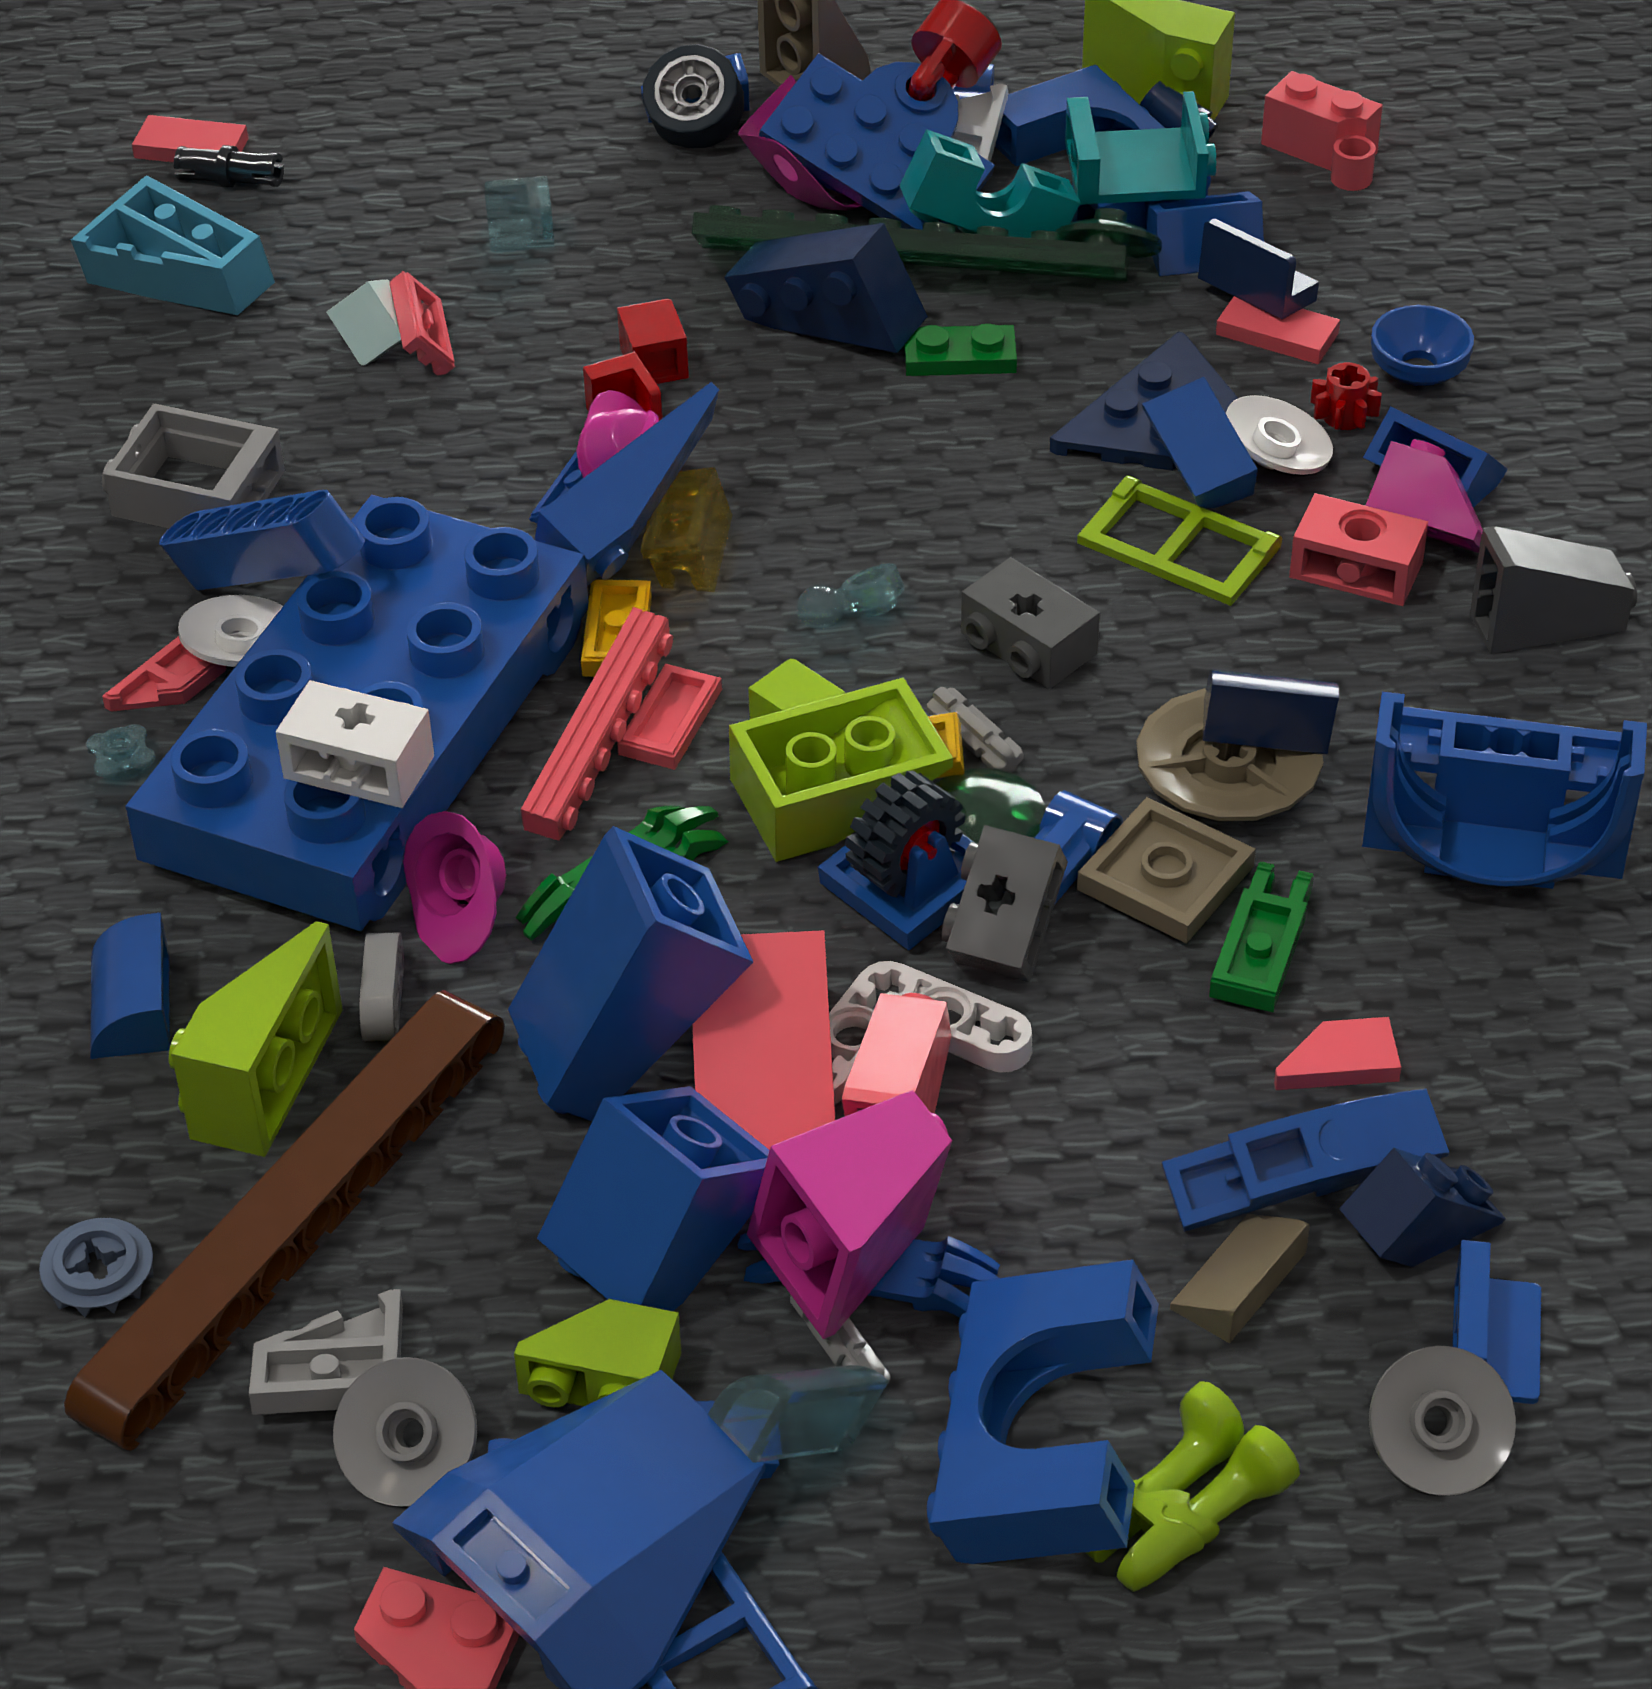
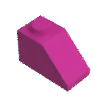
M1416 439L1412 440L1410 446L1391 441L1365 506L1429 521L1428 537L1479 553L1482 526L1458 473L1444 457L1445 451L1436 445Z

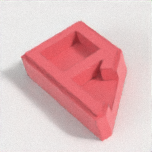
M178 636L102 696L104 707L112 712L185 704L224 673L226 666L213 664L194 656L185 649Z
M1389 1017L1323 1021L1276 1068L1275 1089L1288 1090L1399 1082L1401 1064Z

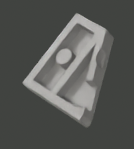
M401 1289L388 1290L378 1294L379 1308L347 1321H343V1317L337 1310L312 1320L307 1326L299 1330L283 1331L255 1342L249 1387L252 1415L337 1410L349 1386L363 1372L380 1362L401 1358L403 1313Z

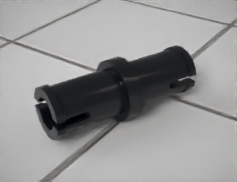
M223 145L220 150L180 146L177 148L174 156V169H183V171L177 170L175 172L178 180L218 181L222 187L232 188L235 183L262 184L278 187L284 175V164H275V162L281 163L283 160L282 155L276 152H241L236 146Z

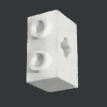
M309 680L276 730L284 779L403 808L434 758L428 709Z

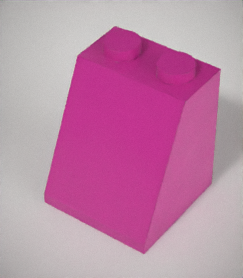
M913 1090L770 1147L747 1236L822 1339L836 1334L925 1226L952 1139L949 1137L946 1126L941 1118L935 1113L930 1112Z

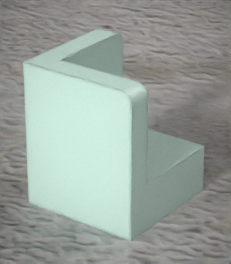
M388 279L366 282L326 312L361 365L370 364L402 342L390 281Z

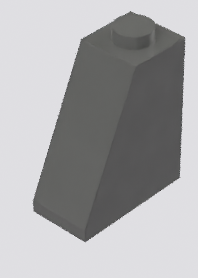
M1496 526L1482 528L1470 617L1490 654L1627 630L1630 610L1637 604V587L1633 576L1629 572H1624L1612 550Z

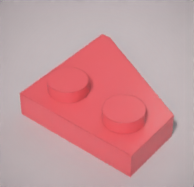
M383 1567L354 1627L356 1643L380 1665H386L396 1673L399 1683L405 1689H496L519 1637V1634L477 1593L387 1567Z

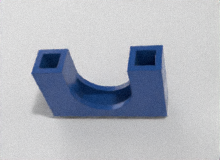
M1095 64L1010 93L1007 98L995 147L1015 166L1065 150L1067 98L1088 97L1095 132L1160 129L1164 127L1150 115L1145 107L1139 105L1116 81H1113ZM1207 176L1206 196H1208L1211 176ZM1153 201L1079 205L1072 222L1100 248L1147 231L1145 202Z
M1134 1260L972 1282L967 1313H963L959 1321L961 1348L957 1371H953L949 1377L948 1389L951 1405L947 1428L940 1433L938 1439L940 1468L936 1490L929 1495L927 1501V1517L930 1529L936 1537L941 1538L956 1562L978 1564L1127 1548L1135 1483L1108 1440L1037 1449H1020L1007 1446L1006 1439L1010 1425L1021 1406L1036 1391L1053 1380L1075 1372L1151 1362L1159 1303Z

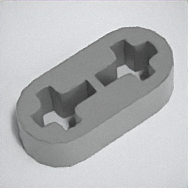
M367 933L359 1002L360 1029L364 1042L390 1041L399 1032L404 973V951L401 933Z

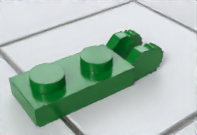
M1260 861L1249 889L1244 888L1211 977L1209 997L1274 1012L1306 920L1307 904L1314 880L1313 873L1299 870L1296 878L1293 879L1289 898L1271 894L1275 882L1274 864Z

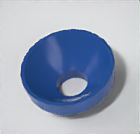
M1410 305L1395 308L1384 313L1376 320L1372 327L1371 352L1376 363L1391 377L1414 386L1435 385L1455 377L1466 368L1473 352L1474 335L1466 321L1448 310L1434 306ZM1412 358H1423L1431 361L1434 365H1413L1405 363V361Z

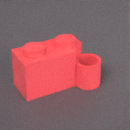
M1291 71L1265 95L1261 144L1330 170L1331 182L1340 189L1347 191L1362 190L1370 186L1373 179L1374 160L1378 151L1383 104L1364 98L1354 91H1345L1318 81L1311 75Z

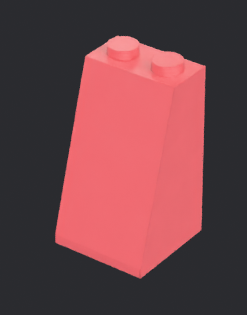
M824 930L741 934L753 959V963L692 1024L695 1090L769 1150L774 1144L835 1121Z

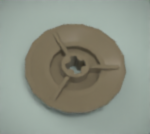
M1206 688L1169 700L1148 716L1136 740L1139 771L1155 794L1183 812L1216 821H1254L1291 809L1313 791L1324 763L1323 755L1319 753L1203 741Z

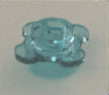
M131 724L126 727L112 728L105 733L92 735L87 740L86 747L87 751L96 757L97 761L94 764L96 775L112 780H127L138 776L144 769L150 767L155 761V754L152 749L147 748L144 741L147 739L146 729L143 726Z

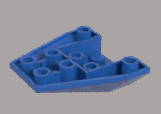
M659 1370L447 1472L397 1517L392 1524L394 1529L443 1577L451 1570L456 1572L539 1653L546 1677L559 1689H640L656 1674L764 1474L766 1467L765 1463L666 1373Z

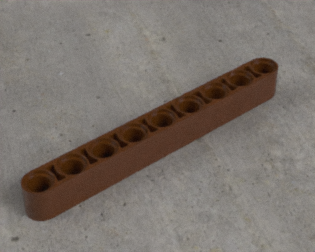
M445 990L434 994L80 1370L72 1381L64 1402L65 1413L68 1418L124 1450L131 1451L136 1449L140 1443L135 1441V1439L144 1429L148 1427L153 1430L187 1393L181 1390L193 1376L199 1379L232 1343L227 1338L238 1327L244 1330L276 1295L271 1290L281 1279L290 1280L320 1247L314 1243L325 1231L331 1234L361 1202L362 1199L357 1196L367 1185L374 1187L403 1155L398 1151L408 1140L415 1142L442 1113L444 1109L439 1106L449 1095L455 1098L483 1068V1065L479 1064V1062L487 1053L495 1054L499 1050L505 1029L503 1019Z

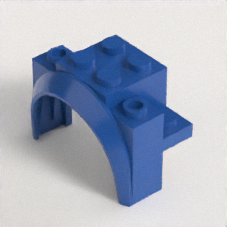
M1382 691L1362 847L1405 852L1414 860L1425 865L1424 873L1446 875L1467 882L1490 886H1534L1554 889L1555 882L1579 874L1616 879L1623 878L1645 772L1647 723L1624 720L1622 732L1404 707L1405 694ZM1415 771L1435 773L1434 787L1432 788L1425 783ZM1567 790L1589 792L1578 800L1564 805Z

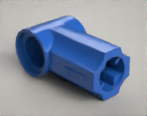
M1066 790L1060 791L1049 803L1043 815L1039 833L1035 837L1059 844L1068 861L1055 904L1078 878V871L1123 823L1122 817L1119 814Z

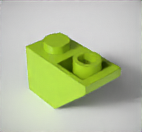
M608 1299L519 1341L514 1352L519 1393L529 1395L537 1403L548 1407H561L566 1403L584 1407L659 1370H662L673 1379L682 1353L679 1313Z

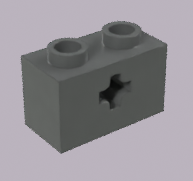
M1012 557L1002 562L961 592V633L965 635L969 643L975 648L981 650L986 648L1008 662L1012 670L1023 678L1031 677L1046 688L1051 689L1098 654L1100 612Z
M984 825L979 843L971 842L963 858L961 879L966 881L960 904L952 903L949 906L943 922L942 941L947 942L946 950L956 963L1030 982L1068 863L1059 844ZM1005 891H1007L1014 902L1012 905L1001 904L997 915H995L989 906L990 900L995 902L1001 901Z

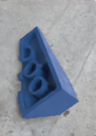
M712 382L707 384L542 509L538 516L535 541L585 554L587 586L598 577L606 580L616 574L626 563L631 547L712 421L719 389Z

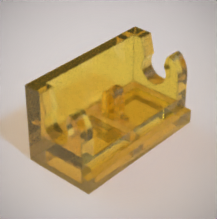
M715 467L679 471L654 513L647 521L640 551L643 559H650L657 580L663 588L674 589L675 576L671 571L682 569L691 575V583L697 591L715 592L733 516Z

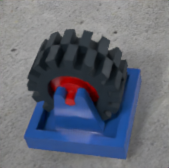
M907 771L905 777L900 773L892 776L890 787L884 783L879 785L875 789L878 797L873 802L867 798L860 807L866 811L863 817H854L850 828L856 831V833L847 836L845 846L818 866L820 884L908 951L943 924L947 910L952 903L960 904L966 881L961 879L962 862L967 847L973 842L963 834V831L957 828L965 823V814L960 812L963 809L962 804L924 775L918 774L915 771Z

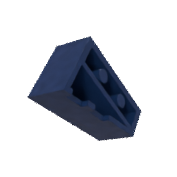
M885 223L758 241L724 276L744 319L774 329L898 353L928 317Z

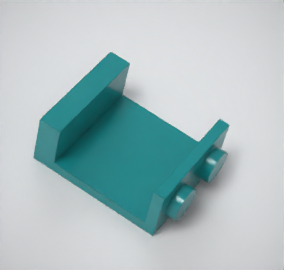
M1194 91L1183 92L1181 127L1095 132L1088 97L1067 98L1065 144L1074 191L1081 202L1080 205L1206 198L1207 176H1215L1216 149L1214 143H1208L1207 112L1199 113Z

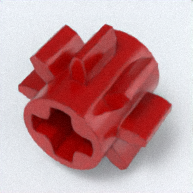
M1338 363L1327 368L1326 380L1313 379L1310 403L1315 405L1314 418L1324 419L1329 426L1336 430L1365 428L1366 416L1379 417L1382 393L1377 391L1378 377H1370L1367 369L1356 363Z

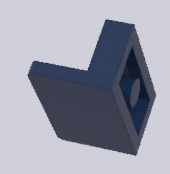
M1215 218L1204 223L1198 279L1280 319H1284L1317 301L1319 281L1296 271V258L1293 255Z

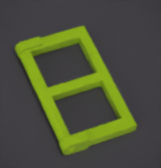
M1127 475L1112 491V496L1077 535V543L1232 606L1281 548L1282 536L1270 531H1261L1143 484L1141 480ZM1136 500L1184 519L1155 555L1106 535ZM1203 527L1252 546L1224 583L1173 563Z

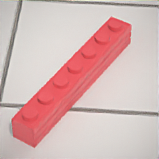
M635 607L632 608L521 808L525 831L560 841L566 830L571 831L574 828L578 819V809L583 800L588 801L595 786V778L599 771L603 772L607 768L615 742H620L623 739L630 714L638 711L642 701V692L647 684L651 685L654 682L662 656L666 657L672 648L673 635L669 632L667 617L655 615L648 611L644 612L642 609Z

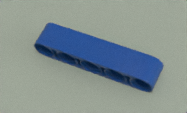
M318 490L190 513L173 524L163 534L159 545L195 590H205L330 572L342 566L356 555L363 547L365 539L328 490Z

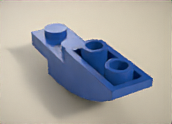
M1418 1089L1340 1103L1228 1134V1141L1163 1161L1162 1169L1183 1231L1185 1232L1315 1192L1318 1197L1361 1184L1393 1148L1423 1157L1425 1153H1431L1439 1159L1449 1156V1150L1427 1089Z

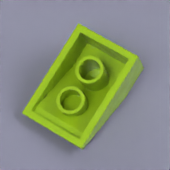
M1085 0L1082 69L1096 64L1139 105L1149 90L1159 81L1182 95L1183 92L1194 91L1196 102L1212 111L1211 118L1215 120L1229 97L1235 12L1182 0Z
M904 677L729 725L730 780L775 862L834 846L856 832L850 828L854 817L862 818L866 812L860 808L867 798L873 802L878 797L875 789L882 783L890 787L892 776L900 773L905 777L907 771H915L933 781L953 767L952 755Z
M314 922L201 1002L187 1027L179 1029L174 1035L169 1049V1065L172 1069H175L180 1092L179 1110L185 1115L190 1140L265 1157L343 1011L329 924Z

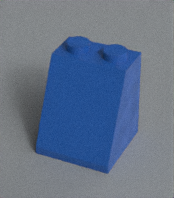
M691 1086L603 1098L537 1239L558 1256L559 1264L566 1271L586 1280L606 1298L605 1301L612 1299L674 1311L684 1303L752 1215L770 1150Z

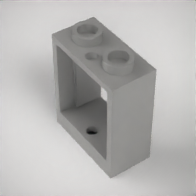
M153 403L140 423L132 427L128 440L115 458L110 459L105 465L102 475V487L108 495L111 515L170 528L183 517L196 511L267 499L285 472L279 430ZM168 457L227 469L213 491L154 478Z

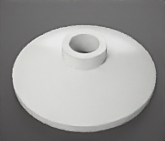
M1252 395L1234 400L1226 411L1227 417L1250 457L1262 467L1290 474H1313L1324 469L1332 457L1333 445L1327 432L1313 417L1294 405L1267 396Z
M226 595L201 601L190 607L180 618L178 626L180 642L191 654L204 661L222 666L236 667L283 605L269 599L249 595Z

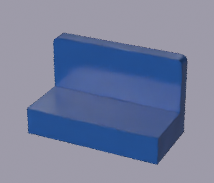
M1461 1240L1454 1280L1452 1347L1469 1351L1491 1365L1506 1384L1513 1402L1535 1404L1540 1396L1541 1287L1536 1283L1491 1279L1490 1243Z

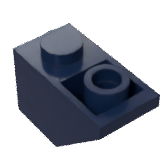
M1393 1148L1339 1208L1380 1258L1414 1267L1461 1244V1240H1469L1506 1220L1489 1200L1493 1194L1490 1185L1471 1168L1461 1165L1458 1169L1447 1166L1431 1153H1425L1423 1157L1397 1148Z

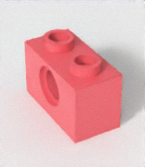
M1314 493L1293 536L1289 578L1404 606L1423 564L1429 521Z

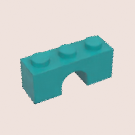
M926 129L899 185L910 212L919 219L929 223H938L939 220L955 224L963 233L975 239L985 240L989 236L1004 241L1010 249L1025 256H1032L1036 252L1053 258L1081 203L1069 179L1021 163L1016 176L1006 188L994 193L979 192L976 188L985 168L975 147Z

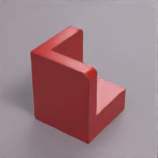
M662 299L617 308L619 342L622 355L635 352L656 384L689 378L687 337L672 300Z
M635 352L583 367L585 401L588 411L598 394L611 390L624 393L635 400L645 411L651 410L657 414L659 421L662 419L661 391Z

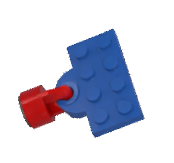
M940 0L914 33L911 40L912 48L921 64L916 62H893L876 68L862 81L818 53L762 126L759 133L760 137L775 140L786 147L808 172L934 251L941 246L955 224L939 220L938 223H929L916 217L910 212L899 185L926 129L953 138L958 123V100L953 92L954 87L969 88L974 86L1002 48L1000 34L993 21L978 7L964 0ZM981 155L979 157L985 170L976 188L979 192L992 176L995 164Z

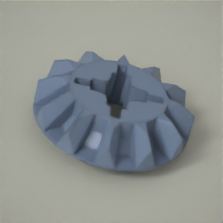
M94 1218L76 1223L55 1236L44 1250L39 1267L43 1289L52 1296L59 1310L72 1306L85 1318L93 1308L106 1307L115 1314L119 1301L127 1297L140 1299L142 1284L145 1280L154 1277L151 1244L139 1228L123 1220ZM95 1252L97 1259H101L102 1263L107 1266L108 1275L105 1276L106 1278L100 1280L94 1278L93 1274L89 1271L88 1263L91 1261L88 1253Z

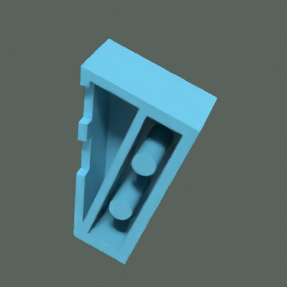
M147 175L71 239L87 283L162 301L239 315L275 283L259 235Z

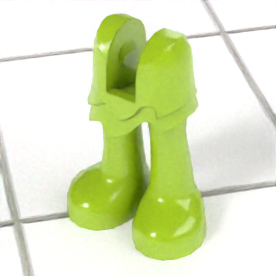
M1201 1381L1184 1395L1179 1409L1184 1435L1174 1450L1147 1474L1138 1480H1133L1135 1489L1128 1540L1140 1529L1146 1533L1129 1549L1117 1572L1118 1581L1132 1592L1152 1584L1180 1561L1201 1551L1204 1545L1212 1542L1218 1536L1220 1528L1217 1523L1252 1500L1282 1493L1300 1475L1297 1459L1287 1443L1278 1434L1265 1426L1255 1425L1244 1435V1425L1238 1409L1220 1388L1210 1382ZM1230 1457L1224 1469L1190 1500V1493L1184 1490L1210 1469ZM1117 1549L1085 1553L1094 1561L1102 1563Z

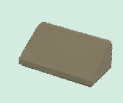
M1247 1214L1170 1303V1309L1230 1344L1307 1251L1310 1225L1299 1219Z

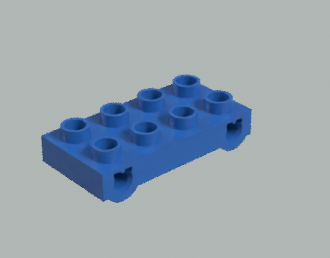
M371 495L351 520L365 539L363 547L349 561L335 570L307 575L125 806L137 860L358 931H362L369 920L376 921L383 918L406 885L403 864L406 842L415 825L430 814L447 811L542 674L546 676L554 674L573 648L580 629L581 620L588 611L589 601L585 554L535 541L528 533L516 528H489L428 511L419 502L409 498H382ZM309 680L397 702H404L429 710L434 758L403 808L283 778L276 730Z

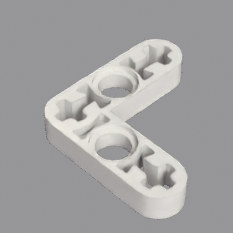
M883 961L868 966L860 973L829 1013L831 1054L834 1058L832 1062L834 1105L842 1100L846 1081L860 1048V1045H844L837 1041L835 1037L837 1033L848 1027H859L867 1030L874 1011L872 1009L876 1005V988L885 991L891 985L899 987V993L889 991L886 994L902 996L907 993H920L934 1000L947 1002L948 1010L955 1011L962 1016L957 1023L950 1025L951 1041L948 1052L985 1069L995 1072H1012L1022 1068L1029 1062L1032 1055L1031 1024L1024 1015L1016 1010L898 962ZM976 1021H980L981 1028L975 1026ZM1006 1035L1014 1038V1041L1003 1040L999 1046L991 1044V1039L1000 1041Z

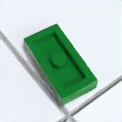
M981 324L978 326L948 327L928 325L919 327L904 344L906 376L1017 373L1014 325Z

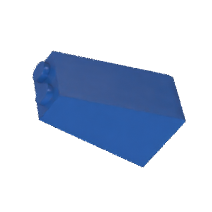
M615 826L602 838L508 1008L519 1035V1047L528 1057L537 1079L539 1096L552 1110L561 1114L570 1113L592 1121L603 1098L624 1095L753 963V959L709 868Z

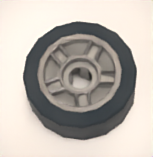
M700 44L684 45L664 53L649 68L643 82V104L657 133L671 144L685 148H707L724 141L737 128L744 112V91L730 60L717 49ZM701 96V98L694 103H688L685 100L687 97L694 99L696 97Z

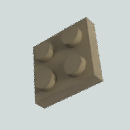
M1146 797L1078 871L1077 890L1187 944L1254 867L1256 849Z

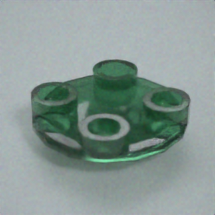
M997 769L964 770L965 774L944 777L936 783L937 786L962 804L963 809L960 812L965 814V823L957 828L963 831V834L975 843H979L984 825L1033 838L1039 833L1040 824L1045 813V803L1035 787L1018 775Z

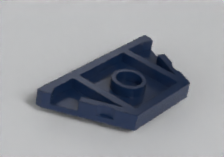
M1178 331L1050 437V452L1061 456H1067L1069 449L1101 453V461L1120 464L1139 463L1149 468L1173 471L1176 466L1145 414L1142 403L1201 377H1205L1225 413L1229 405L1238 397L1187 335Z

